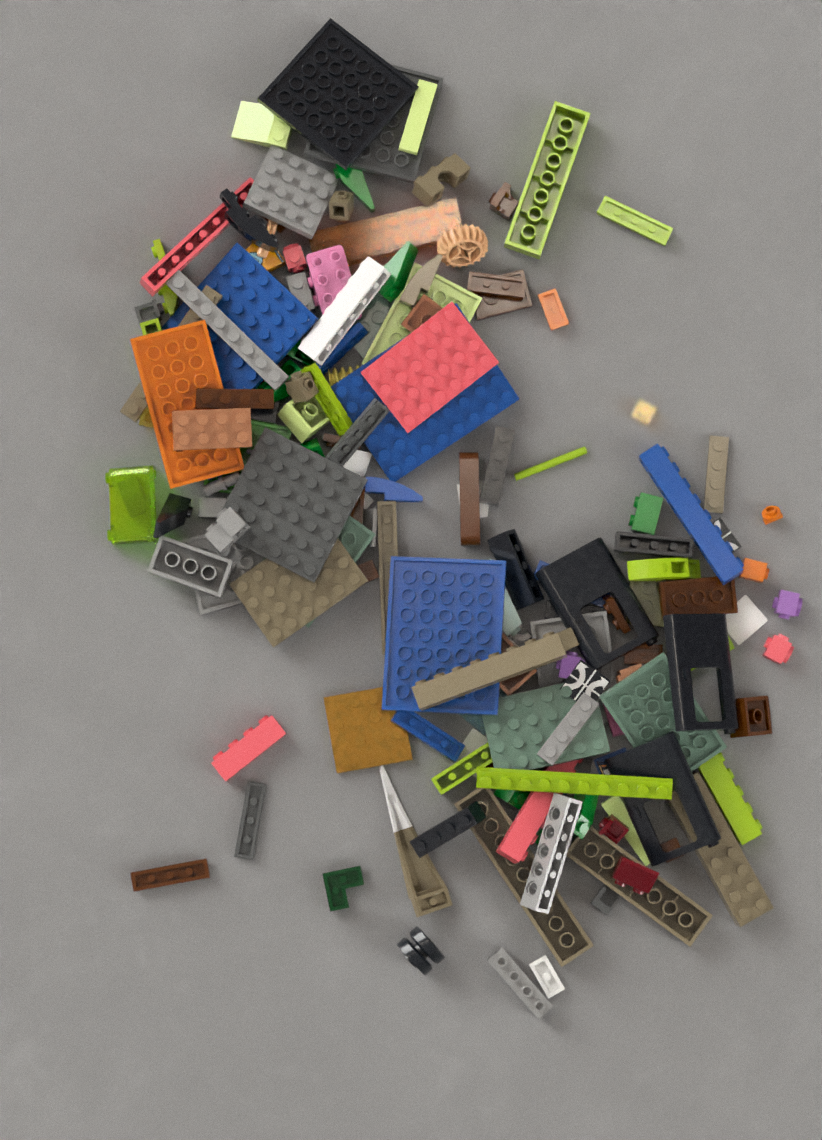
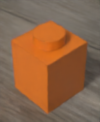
M749 558L743 559V573L739 575V578L762 583L764 579L767 580L769 574L768 563Z

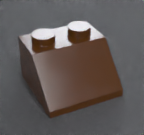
M768 696L737 698L736 708L739 729L735 730L736 733L730 734V738L772 734Z

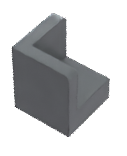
M603 884L590 903L608 915L619 895Z

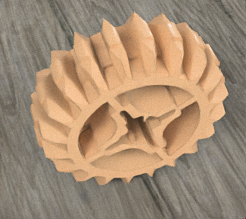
M467 224L464 226L458 225L456 228L451 227V230L444 231V235H441L440 240L437 241L438 255H443L441 261L446 266L451 265L452 268L458 266L460 269L462 266L474 265V262H479L480 258L485 257V253L488 251L486 234L479 226L474 227L473 224L467 226Z

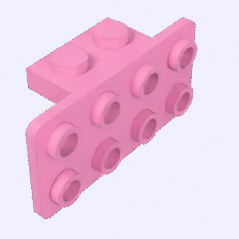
M341 245L306 255L310 270L308 272L309 277H307L308 286L313 288L315 294L312 296L315 307L318 306L322 315L351 277L344 249Z

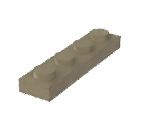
M709 436L703 510L706 509L709 513L723 514L729 437Z

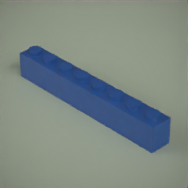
M657 443L640 454L638 460L690 537L694 539V543L718 579L725 585L743 573L742 567H744V564L739 557H734L732 546L728 541L724 542L721 537L723 534L720 528L712 524L710 521L712 517L709 512L701 508L699 505L701 501L696 494H692L689 490L691 486L686 478L682 479L678 474L680 470L675 462L671 463L668 459L669 453L665 447H660Z

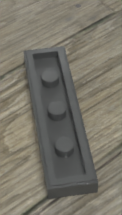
M374 398L328 452L326 458L343 467L389 413L388 407Z
M253 781L247 782L234 857L254 859L267 784Z

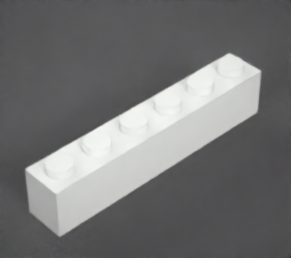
M368 256L361 262L355 274L348 279L347 284L336 295L332 304L325 309L324 314L313 325L309 334L302 339L298 348L322 366L391 276V273Z

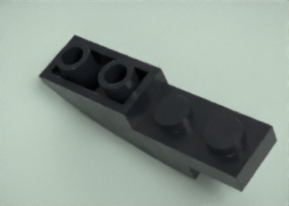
M227 188L223 190L219 198L228 209L224 217L230 225L253 244L273 253L277 251L278 240L274 234H270L267 231V225L262 218L259 219L256 215L249 219L248 211L245 207L241 208L238 204V198L233 191L230 192Z

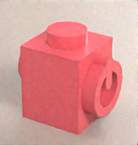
M298 243L283 248V255L289 273H299L307 267L301 245L299 246Z
M779 633L778 636L773 635L772 638H767L763 646L766 649L762 656L779 665L782 662L786 664L794 647L791 646L792 643L788 642V637Z

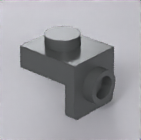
M156 299L150 303L134 307L139 324L156 318L162 320L161 314H164L161 303L157 304Z

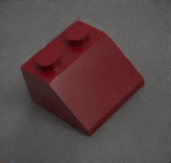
M620 856L611 878L616 879L615 884L624 888L626 884L632 886L633 892L643 896L644 892L649 894L659 872Z

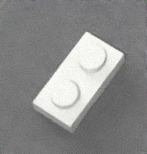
M546 955L529 964L548 999L565 989Z

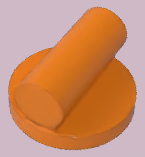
M768 506L762 511V519L765 525L783 518L780 508L777 506Z

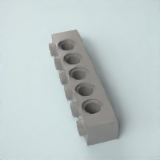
M558 793L553 794L520 905L534 911L549 914L583 801Z

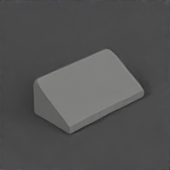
M364 509L363 525L375 534L377 509ZM376 535L367 548H374L376 546Z

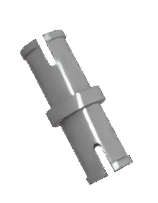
M236 471L224 477L220 476L217 480L206 485L204 484L203 488L206 495L210 496L221 490H228V487L236 484L240 472Z

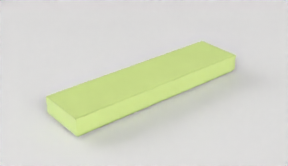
M420 79L418 81L419 88L415 92L399 145V151L414 155L418 153L437 89V84Z
M611 796L601 803L602 807L609 816L613 814L629 827V831L624 837L644 865H649L648 857L622 799L619 796Z

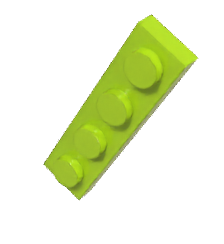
M604 196L596 213L664 247L673 231L672 227L607 196Z
M313 363L304 367L300 371L302 373H311L319 391L315 395L317 401L338 435H343L353 424L317 364Z

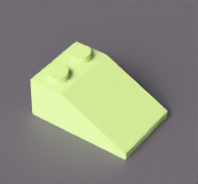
M241 101L231 138L268 148L273 145L287 151L293 129L262 104Z
M315 396L305 402L294 403L291 400L277 414L301 443L308 440L330 422Z

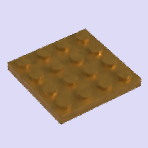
M383 687L323 697L337 773L413 760L408 732L390 721L396 711L382 710Z

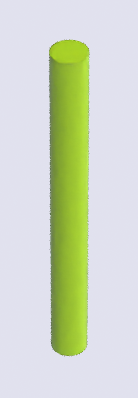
M585 446L517 472L514 474V477L518 481L587 454Z

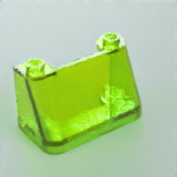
M154 465L109 468V472L105 473L106 484H109L111 529L107 530V539L111 541L112 545L158 543L159 538H153L156 525V482L154 479L157 477Z

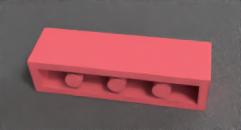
M273 715L270 717L264 716L258 721L259 726L255 729L250 727L243 733L244 738L240 741L235 739L228 745L230 749L225 753L220 751L213 757L214 761L211 764L225 781L232 778L287 734Z

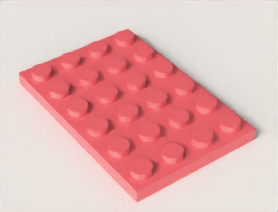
M451 301L361 371V374L406 432L409 433L496 366L499 361Z

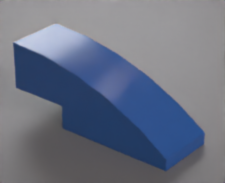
M366 476V479H368L365 487L366 494H385L384 501L423 503L421 495L402 484L383 478Z

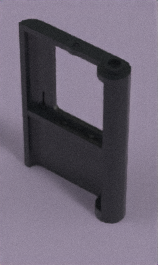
M601 537L552 562L535 573L565 627L572 628L579 643L577 647L586 663L595 670L604 667L642 645L649 647L658 642V632ZM608 593H613L638 636L612 652L605 653L580 609Z
M726 614L664 615L663 623L676 732L720 730L724 731V734L736 733L735 730L739 729ZM692 668H716L722 721L698 722L696 720L691 679Z
M674 731L604 760L611 775L673 779L672 792H677L697 836V840L669 852L663 851L644 808V803L653 800V798L621 797L651 866L659 865L707 845L708 848L719 844L718 840L721 839V836Z

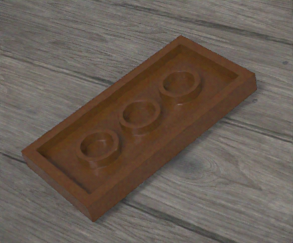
M717 576L658 583L662 621L663 616L669 614L738 613L734 579L725 585L721 583Z

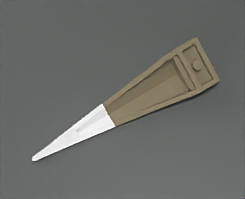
M382 765L379 766L408 898L411 899L416 917L452 906L447 886L428 854L419 858L410 844V841L417 837V834L399 801Z

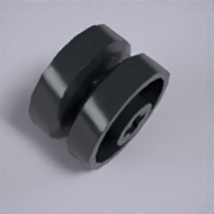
M416 926L410 931V937L415 941V944L413 945L409 939L403 938L397 943V946L404 953L407 960L426 975L432 970V965L426 958L429 957L434 963L438 964L445 956L425 933Z

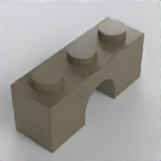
M456 153L450 157L447 156L438 166H432L427 174L416 178L412 193L429 207L442 197L445 187L440 182H447L455 188L468 178L471 167Z

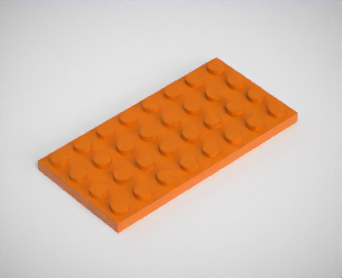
M205 320L130 339L170 489L243 470L244 463L240 448L173 450L172 411L214 409L196 408V389H223Z

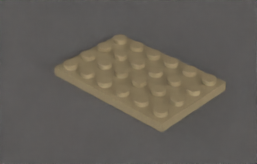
M338 538L315 583L266 558L229 585L274 648L364 585L368 580Z

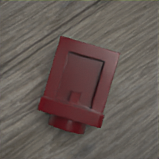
M613 814L608 818L604 817L598 824V834L606 835L615 844H618L629 831V827Z

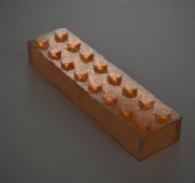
M455 197L435 202L429 207L422 205L316 230L312 240L309 239L312 253L341 245L344 249L348 266L361 263L368 256L376 260L395 255L407 241H410L417 249L437 245V241L440 240L441 235H444V231H450L451 227L456 228L458 225H463Z

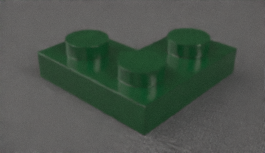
M361 866L323 873L330 912L349 908L346 888L364 885Z

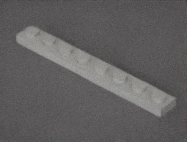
M180 270L165 283L202 320H205L206 324L275 391L289 378Z

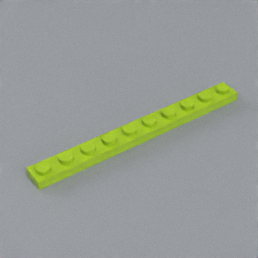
M477 767L476 788L669 800H672L673 779L486 767Z

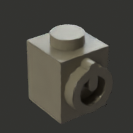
M344 190L335 191L329 201L330 219L346 222L354 211V194Z
M297 371L285 382L287 393L292 397L294 403L308 401L319 393L310 372L302 373Z

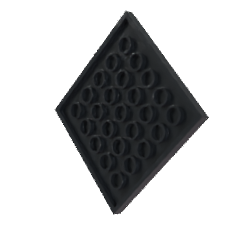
M330 18L258 97V102L339 166L347 170L410 100L419 86Z

